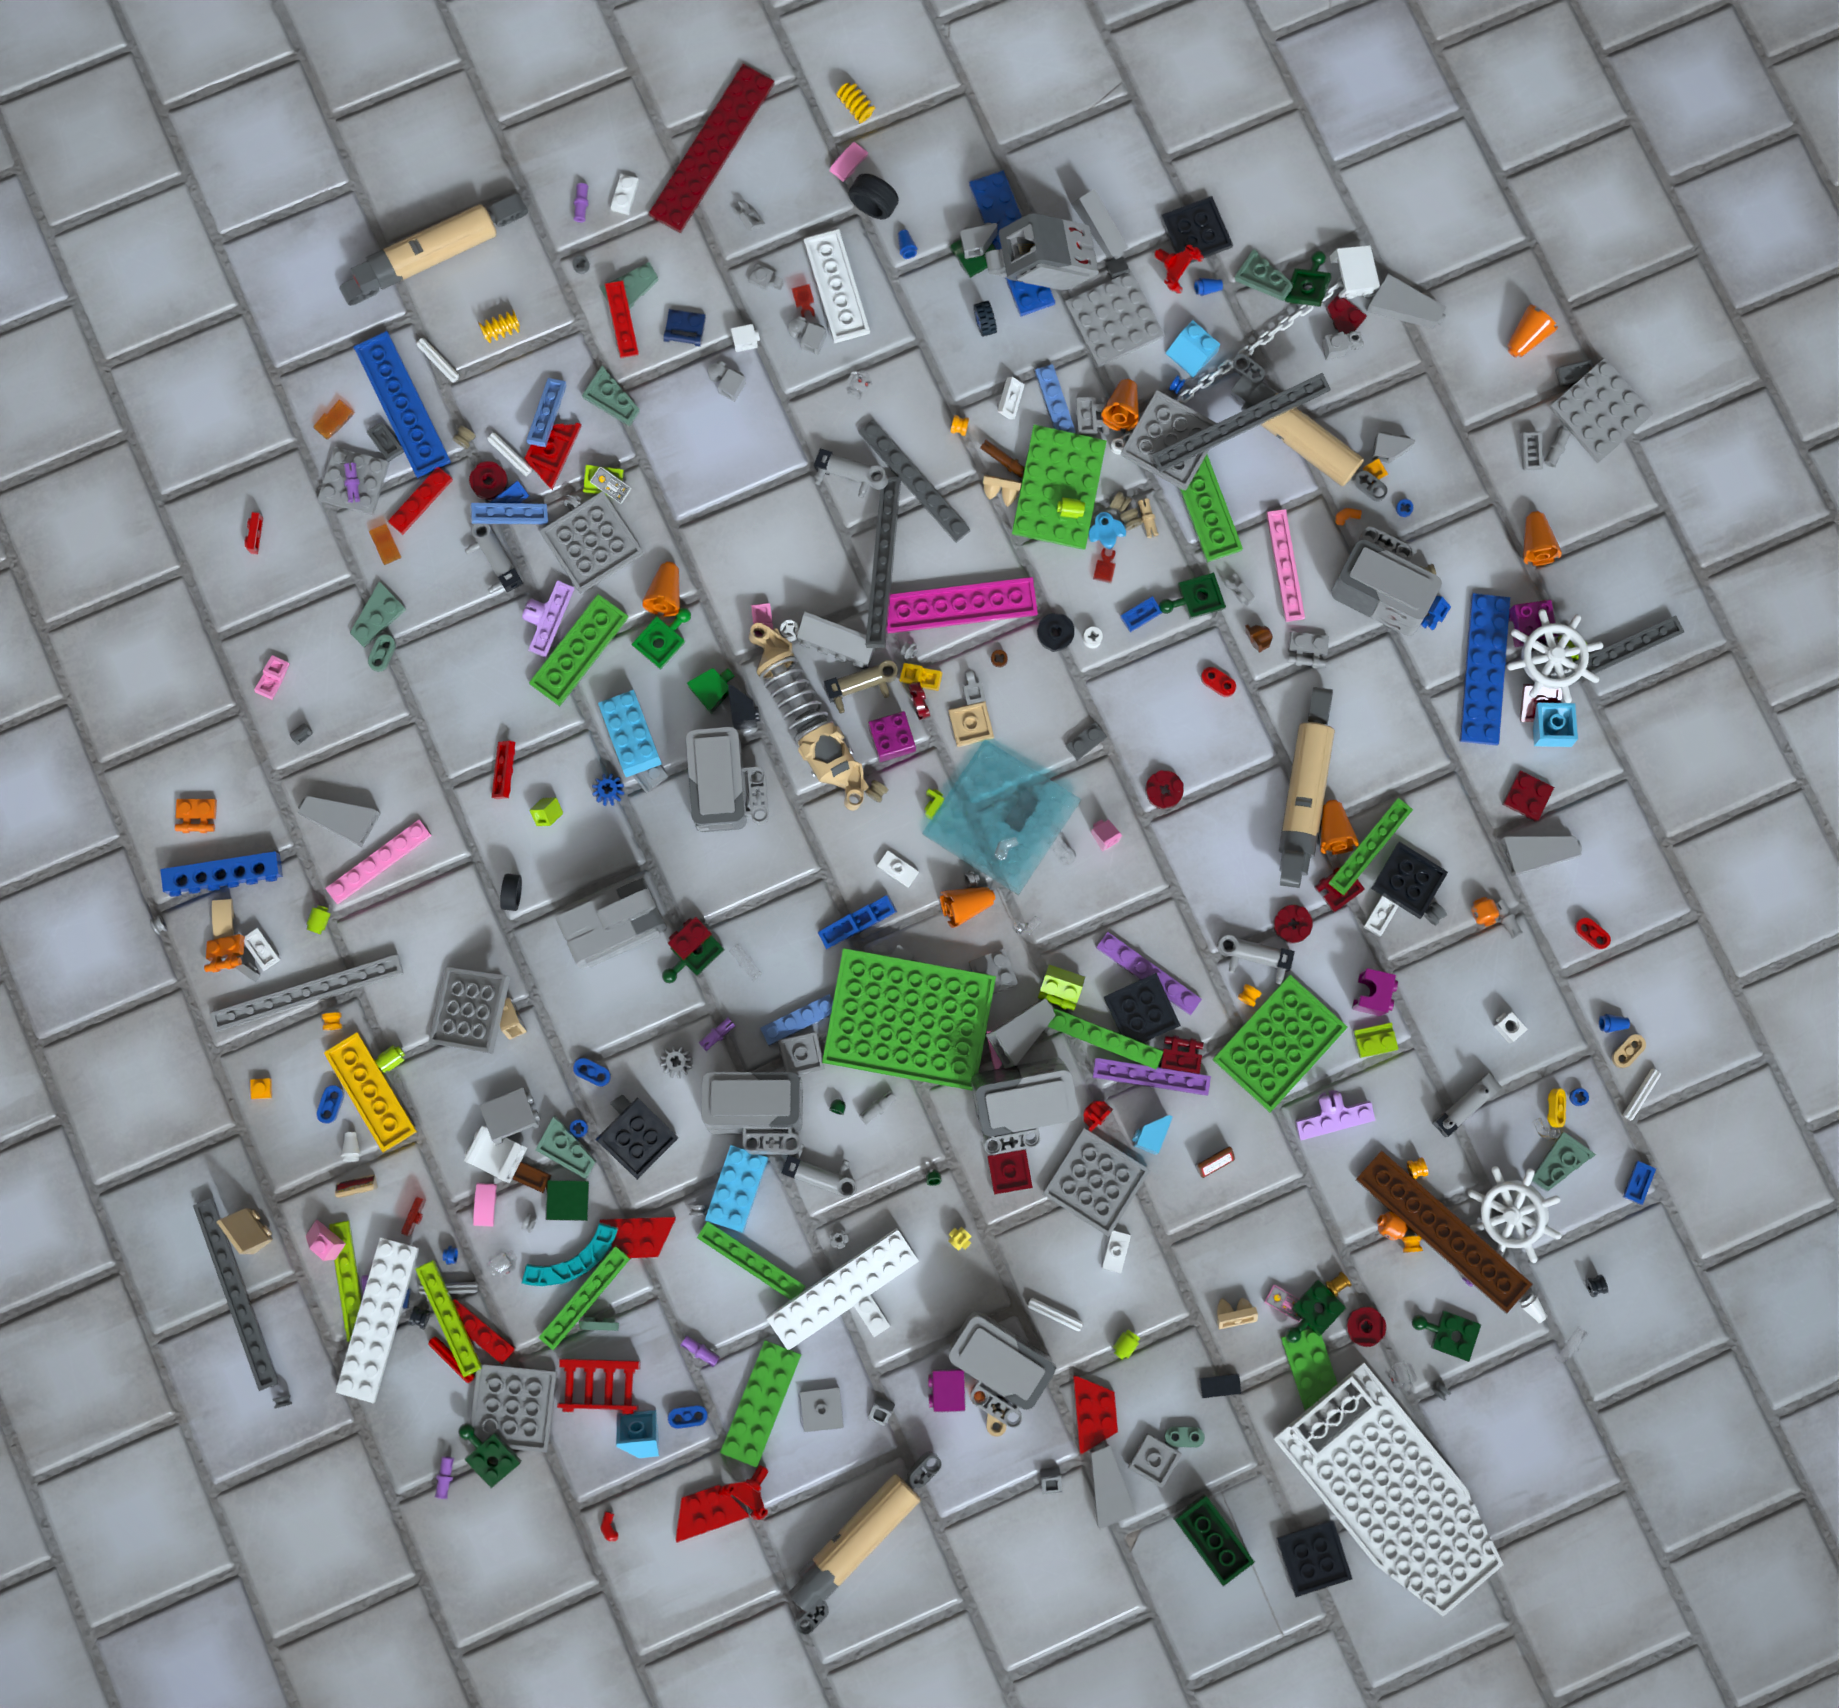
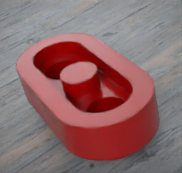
M1207 667L1203 670L1201 681L1205 686L1222 697H1230L1234 694L1236 683L1232 678L1214 667ZM1209 673H1212L1214 675L1213 679H1210L1208 677ZM1224 684H1229L1230 689H1225Z
M1582 918L1576 922V934L1593 948L1602 950L1610 945L1611 937L1609 933L1593 920ZM1582 925H1585L1587 927L1586 931H1583L1581 929ZM1597 937L1602 939L1601 944L1596 941Z

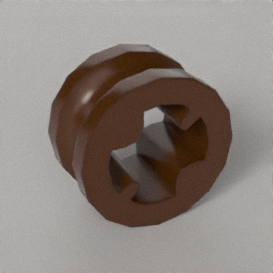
M996 650L991 655V662L995 667H1004L1008 662V656L1005 651ZM997 654H998L999 656L1003 655V656L1005 657V658H1003V660H1004L1003 663H1001V662H999V661L996 663V662L994 661V660H996V657H995V656H996Z

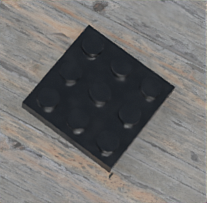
M1213 196L1167 212L1160 217L1176 254L1185 251V248L1189 249L1187 245H1192L1198 248L1204 258L1233 247Z
M1399 841L1371 889L1421 919L1448 871Z
M1157 973L1104 996L1120 1034L1142 1043L1181 1026Z
M637 1097L596 1138V1141L638 1180L679 1137Z
M1334 1520L1276 1538L1295 1597L1353 1579Z

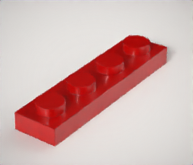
M624 282L606 283L604 286L620 359L637 356L639 352Z
M437 467L387 522L404 535L453 479L441 468Z
M454 1299L453 1303L469 1338L503 1365L516 1348L457 1299Z

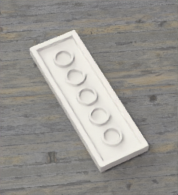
M837 229L805 238L804 244L834 344L870 334L840 230Z

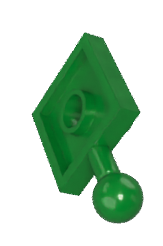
M680 608L678 614H676V619L669 626L656 616L631 645L661 670L684 645L685 640L674 631L681 623H686L691 619V612L687 608ZM656 639H662L664 644L662 647L656 648L653 646V642Z

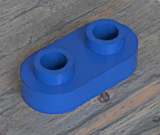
M581 1058L574 1063V1073L596 1086H606L611 1080V1074L606 1068L588 1059ZM582 1065L587 1066L586 1072H581L580 1068ZM601 1073L605 1076L602 1081L598 1080V1075Z
M331 1085L324 1090L316 1113L320 1122L330 1124L336 1120L344 1099V1092L340 1087ZM333 1092H337L338 1094L336 1099H332L331 1097ZM329 1110L331 1116L326 1118L325 1112Z
M700 1405L676 1408L669 1413L668 1422L671 1427L676 1429L701 1426L707 1421L708 1412ZM696 1412H700L702 1414L701 1419L695 1418L694 1415ZM677 1414L682 1416L681 1422L675 1420Z

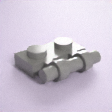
M1095 397L1076 398L1079 435H1097V428H1102L1103 435L1110 434V428L1104 424L1103 417L1101 416V420H1096V412L1102 413L1104 406L1108 402L1107 397H1101L1100 404H1095Z
M1292 631L1289 651L1296 652V656L1289 655L1288 663H1294L1295 666H1301V664L1309 665L1317 669L1318 667L1326 668L1327 660H1321L1319 656H1327L1329 636ZM1302 654H1313V658L1303 657Z

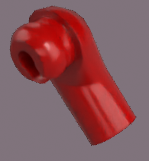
M605 1511L600 1530L605 1540L615 1542L619 1537V1533L613 1530L611 1526L614 1513Z

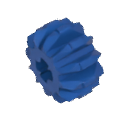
M602 774V781L599 778L595 779L599 785H592V788L596 790L592 795L597 797L596 801L598 803L603 800V805L607 806L608 801H610L611 806H614L613 800L616 799L620 802L621 799L618 795H624V791L620 790L624 788V784L619 783V777L614 779L613 774H610L608 779L605 774ZM607 786H610L612 792L609 791V794H606L604 790Z

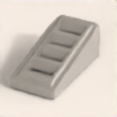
M1542 431L1520 433L1523 470L1543 469ZM1527 438H1534L1535 442H1528ZM1535 445V449H1528V446ZM1528 453H1536V456L1528 457ZM1537 460V464H1528V461Z

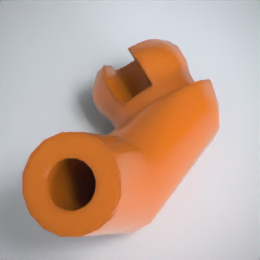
M1344 508L1336 514L1335 523L1337 525H1344L1345 520L1348 518L1360 519L1362 510Z

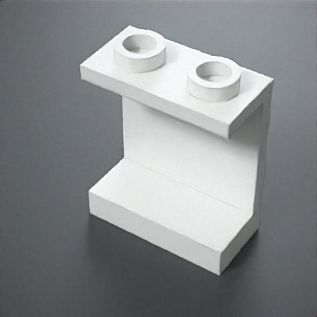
M1371 246L1338 248L1330 255L1331 263L1339 264L1344 289L1338 294L1339 298L1370 297L1380 288Z
M481 1126L474 1135L475 1140L472 1146L468 1147L465 1152L464 1161L496 1176L502 1181L510 1183L527 1147L507 1137L502 1139L503 1143L495 1145L491 1140L488 1129Z

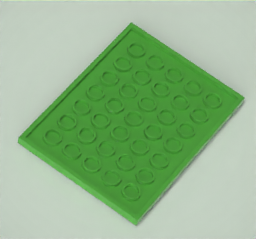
M843 948L822 1063L972 1091L971 1078L974 1074L979 1073L996 976Z

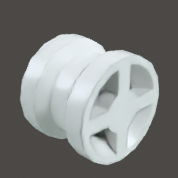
M793 620L784 621L780 626L781 636L790 642L796 640L799 632L798 624Z
M1097 627L1088 628L1083 636L1085 646L1097 648L1103 638L1102 631Z

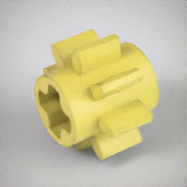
M954 1227L948 1234L951 1237L948 1242L958 1251L961 1248L966 1250L971 1244L969 1239L972 1236L962 1227L958 1230Z

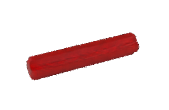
M436 1336L429 1340L428 1345L466 1383H470L475 1378L473 1373L463 1377L453 1353Z

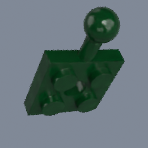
M1315 251L1312 254L1311 261L1313 264L1310 270L1294 269L1290 280L1293 288L1284 299L1285 302L1321 307L1331 280V273L1318 271L1319 266L1326 261L1324 252ZM1307 285L1312 286V288L1308 290L1303 289Z
M1214 572L1179 582L1178 588L1182 598L1173 601L1163 599L1159 603V609L1164 614H1169L1174 608L1185 605L1189 620L1226 608ZM1200 591L1204 592L1207 599H1198L1197 593Z
M712 935L701 944L703 946L702 953H691L685 960L670 948L681 960L673 968L665 969L662 973V979L665 983H674L677 979V973L685 966L698 976L725 949Z
M1319 1280L1315 1281L1291 1307L1302 1320L1296 1327H1291L1286 1331V1339L1291 1343H1297L1301 1339V1332L1307 1326L1318 1336H1321L1342 1314L1346 1307ZM1315 1303H1320L1322 1305V1313H1318L1315 1311Z
M1447 1311L1442 1312L1438 1325L1427 1322L1423 1315H1416L1411 1321L1413 1328L1418 1331L1427 1329L1435 1332L1431 1345L1432 1349L1470 1362L1482 1324ZM1454 1331H1459L1461 1334L1458 1342H1454L1451 1338Z
M464 1423L459 1427V1436L462 1439H468L476 1447L464 1460L490 1488H493L521 1464L522 1460L496 1432L482 1443L474 1434V1428L471 1424ZM495 1456L498 1459V1463L491 1464L488 1461V1457Z

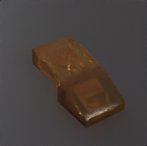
M338 400L328 414L324 413L313 428L328 440L347 423L355 412L342 400Z
M387 524L369 531L384 566L402 558Z

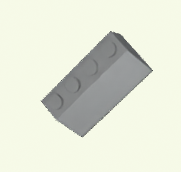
M804 612L797 635V641L800 642L801 646L805 648L814 647L819 653L824 655L832 654L837 660L842 662L846 660L853 662L852 665L857 668L869 667L876 648H866L865 634Z

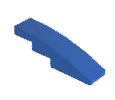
M886 895L822 929L818 934L825 948L829 949L897 913V910L889 895Z

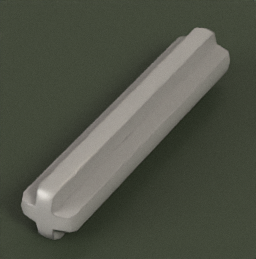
M477 1282L445 1283L449 1294L476 1293L478 1291ZM419 1284V1294H426L422 1284Z

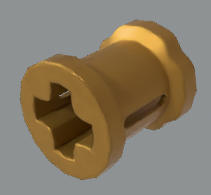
M1342 1271L1330 1282H1325L1335 1297L1347 1286H1352Z

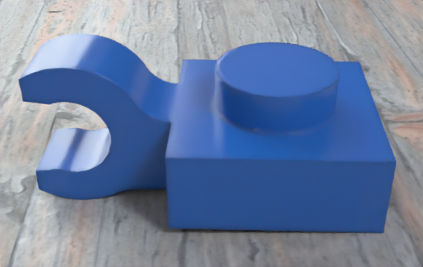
M1436 595L1428 611L1430 615L1425 617L1421 623L1423 628L1426 629L1428 626L1431 630H1434L1437 623L1443 622L1451 606L1442 596Z

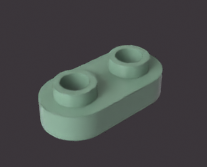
M381 635L377 638L368 658V665L373 671L381 672L387 668L396 648L395 640L391 636ZM385 643L390 644L388 648L383 647ZM382 660L381 665L377 666L376 661Z
M584 1317V1321L579 1322V1329L619 1331V1323L615 1322V1318H604L603 1322H595L596 1318Z
M1172 1426L1166 1430L1164 1438L1166 1443L1172 1447L1196 1448L1203 1444L1205 1435L1197 1427ZM1177 1433L1179 1436L1176 1441L1172 1440V1434ZM1193 1434L1198 1435L1197 1441H1192L1191 1436Z

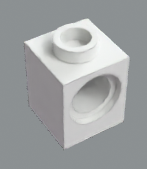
M753 324L731 328L736 352L758 348L757 341H760L758 330H754Z
M1513 1012L1501 1014L1496 1019L1498 1023L1494 1025L1496 1030L1509 1044L1528 1030ZM1507 1021L1513 1024L1512 1031L1506 1029L1505 1024Z

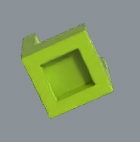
M557 797L542 798L529 810L536 826H551L563 815Z

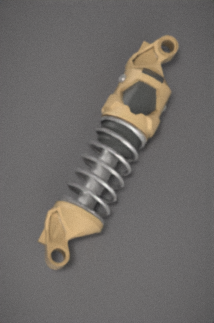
M755 623L750 629L749 640L751 643L759 645L764 649L756 672L760 679L770 678L765 682L764 686L767 687L776 682L779 684L780 687L774 690L770 697H776L784 693L786 698L780 701L776 707L781 708L790 703L792 709L783 714V718L786 719L796 714L797 718L789 725V729L795 728L797 731L795 740H797L798 751L804 761H808L812 768L811 774L814 778L817 777L819 782L844 788L845 807L852 811L857 810L863 802L864 791L869 788L863 778L862 764L853 758L854 752L845 744L843 740L844 735L839 726H835L833 721L827 720V712L820 711L821 701H812L816 692L806 690L810 682L809 680L801 679L803 675L802 669L795 668L797 659L792 652V643L783 638L777 628L772 630L762 623ZM760 631L763 636L757 637L753 632ZM799 671L800 674L793 680L790 673ZM806 682V685L799 691L796 684ZM812 693V696L805 701L802 695ZM818 704V707L810 710L809 705ZM849 797H856L858 803H852Z

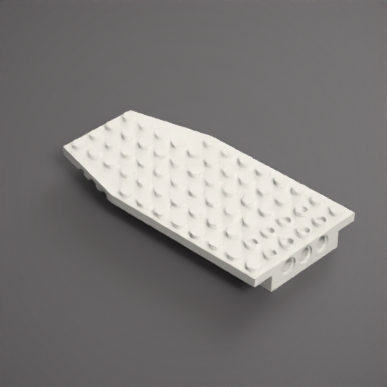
M1361 1363L1328 1393L1322 1396L1319 1402L1317 1401L1273 1438L1374 1565L1444 1617L1503 1566L1502 1560L1487 1533V1529L1478 1514L1475 1504L1471 1500L1467 1488L1365 1363Z

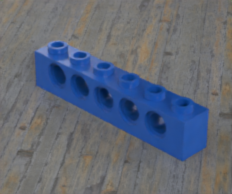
M276 851L160 869L163 892L169 894L170 897L180 896L181 892L189 891V894L200 893L201 889L208 888V891L219 890L220 886L227 885L228 888L238 887L239 883L253 885L258 884L259 880L272 882L277 881L278 877H283L281 857ZM263 864L264 871L262 873H257V867ZM244 867V868H245V873H244V875L238 876V875H237L238 870H239L240 868ZM225 870L226 876L223 879H219L218 874ZM206 873V880L204 882H200V875ZM187 876V883L180 885L181 878Z

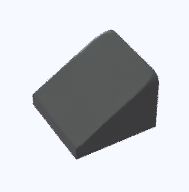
M1124 257L1105 262L1111 280L1130 271Z
M304 723L290 733V737L297 745H300L313 733Z
M624 1095L617 1097L611 1102V1105L619 1114L631 1104Z
M878 1396L868 1419L886 1427L895 1404Z
M1060 1468L1040 1469L1042 1494L1062 1492Z

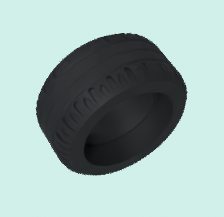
M860 174L849 189L851 202L863 213L876 219H888L899 202L895 189L883 179L872 174Z

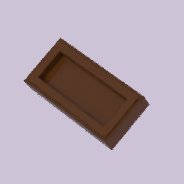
M520 1162L512 1179L544 1193L547 1181H550L552 1175L524 1162Z

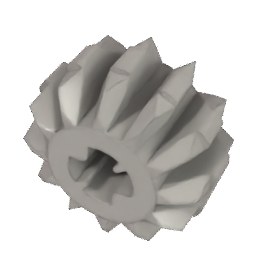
M674 1045L671 1048V1053L668 1049H665L664 1051L668 1056L661 1055L660 1057L662 1060H666V1062L660 1063L661 1067L667 1066L663 1073L667 1074L671 1070L670 1078L674 1077L675 1072L678 1078H681V1071L688 1075L685 1068L692 1069L693 1066L687 1064V1062L693 1061V1058L685 1057L690 1052L686 1050L682 1053L683 1046L679 1047L678 1052H676ZM675 1057H679L681 1064H677V1067H674L672 1063L673 1058L676 1060Z

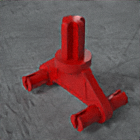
M1187 245L1189 249L1185 248V251L1177 254H1169L1161 248L1155 251L1154 257L1164 263L1165 268H1167V281L1164 279V283L1169 290L1175 291L1178 294L1183 291V287L1180 286L1178 280L1191 260L1202 262L1203 260L1200 258L1204 259L1201 251L1192 245Z
M759 1465L751 1479L723 1485L719 1489V1495L722 1497L733 1495L753 1510L750 1514L751 1518L756 1520L763 1519L768 1514V1510L765 1509L760 1492L762 1487L760 1485L768 1474L767 1468Z

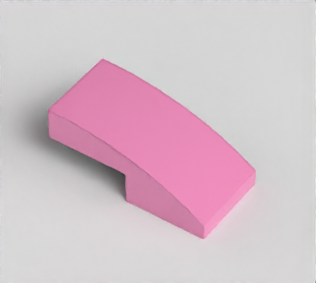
M853 142L835 161L829 171L844 182L855 172L856 167L867 158L868 152Z
M770 603L751 605L753 623H762L773 630ZM754 631L755 636H763L760 631Z
M272 655L263 669V676L254 689L255 693L273 700L288 670L289 662Z
M476 1184L473 1225L493 1227L497 1184Z

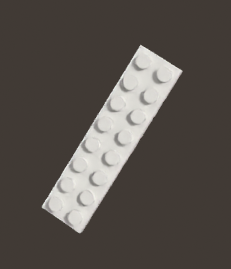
M896 1228L768 1315L766 1319L787 1350H790L849 1310L854 1304L869 1294L871 1295L919 1261Z
M382 1237L379 1239L335 1393L375 1403L419 1247Z

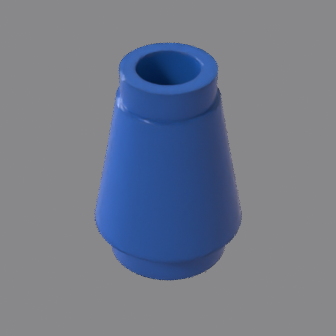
M908 230L900 231L898 233L900 255L904 259H911L917 255L918 248Z
M1199 278V280L1194 282L1195 293L1200 296L1222 291L1223 289L1221 279Z
M1605 1014L1599 1018V1028L1601 1031H1605V1033L1624 1030L1630 1027L1628 1017Z

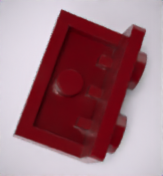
M697 917L694 919L689 918L683 924L684 928L679 933L675 931L668 938L670 940L668 945L683 960L712 935Z

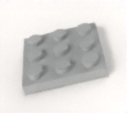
M334 447L318 500L373 516L390 463L386 460ZM349 463L350 471L351 463H356L357 479L360 480V485H358L359 502H355L354 495L353 503L348 502L347 486L344 484L346 480L344 464Z

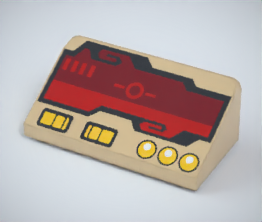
M375 1175L337 1183L335 1197L342 1198L377 1189Z

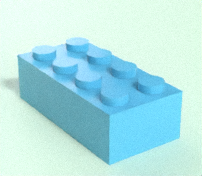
M634 690L598 703L626 778L662 764Z
M730 1145L705 1220L744 1233L769 1158L762 1155L749 1154L744 1149Z

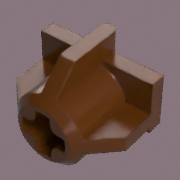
M1249 624L1245 625V632L1252 646L1259 653L1270 647L1273 635L1267 626L1254 625L1250 627Z

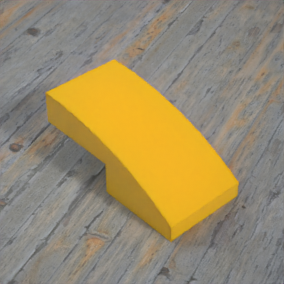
M904 663L899 681L906 684L920 682L921 688L939 691L943 673L942 671L926 669L919 665Z

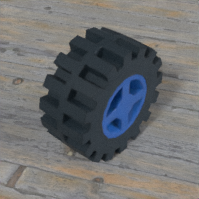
M989 300L974 304V315L981 336L984 337L997 333L996 320Z

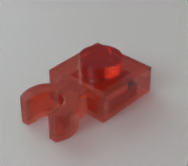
M810 284L792 288L796 307H802L801 317L805 318L804 313L806 311H810L812 317H815V311L809 305L814 303Z
M1103 548L1101 552L1103 561L1097 560L1093 580L1112 583L1116 564L1110 562L1115 558L1116 552L1113 550L1111 556H1106V548Z

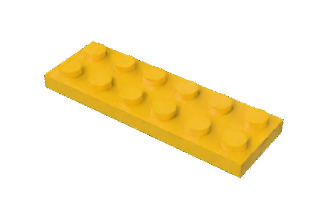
M358 1032L324 1052L328 1062L383 1153L417 1132Z

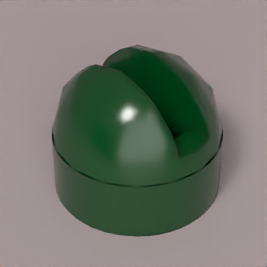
M836 1099L831 1103L829 1110L835 1114L844 1115L846 1105L844 1101Z
M933 1169V1172L929 1170L926 1173L927 1185L936 1186L942 1182L939 1171Z

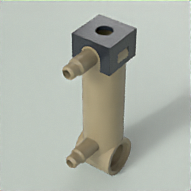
M886 660L880 665L838 679L835 677L824 681L830 703L835 702L839 713H844L845 710L842 702L844 696L879 685L884 698H888L890 695L886 683L893 682L897 678V665L893 661ZM885 668H891L893 670V673L891 675H885L883 673V670Z

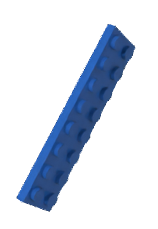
M1004 170L969 182L984 224L997 223L998 235L992 242L996 250L1002 249L999 230L1022 218ZM1005 277L1020 317L1055 305L1050 288L1009 280Z
M388 331L354 346L356 354L416 477L419 478L434 471L437 467L440 468L451 463Z
M1475 593L1471 595L1460 742L1499 745L1511 597Z

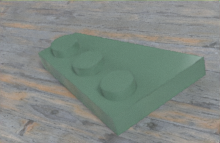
M1255 249L1252 250L1235 275L1236 282L1281 301H1284L1293 288L1292 282L1270 266L1265 258H1261Z
M650 262L609 283L624 282L630 309L659 279ZM603 285L600 289L608 302L605 286Z
M601 366L582 395L583 399L629 427L640 412L639 408L624 393L603 366Z
M379 582L350 634L365 648L406 609Z
M553 1116L535 1151L587 1179L596 1163V1159L556 1116Z
M1562 1132L1534 1173L1532 1182L1543 1190L1549 1191L1596 1154L1565 1132Z

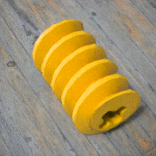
M846 83L837 91L836 96L841 100V103L845 104L850 114L854 115L855 120L861 124L873 114L876 107L874 105L869 107L871 101H865L867 96L865 94L861 95V89L856 90L858 87L856 83L852 85Z
M513 309L512 315L508 311L505 312V318L498 314V321L493 316L491 317V323L487 319L484 320V326L478 322L484 338L489 343H492V337L496 341L499 340V334L505 338L506 331L510 335H513V329L517 333L520 332V325Z

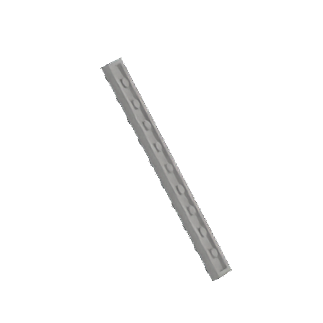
M396 954L212 1012L210 1016L215 1032H220L403 974V969L399 956Z

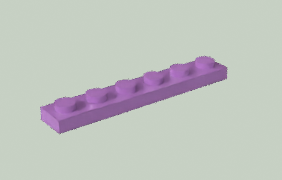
M1109 932L1106 933L1096 947L1140 980L1157 973L1170 1002L1187 1014L1191 1015L1202 999Z
M1095 1058L1092 1078L1205 1096L1209 1094L1211 1076L1162 1068L1154 1069L1144 1065Z

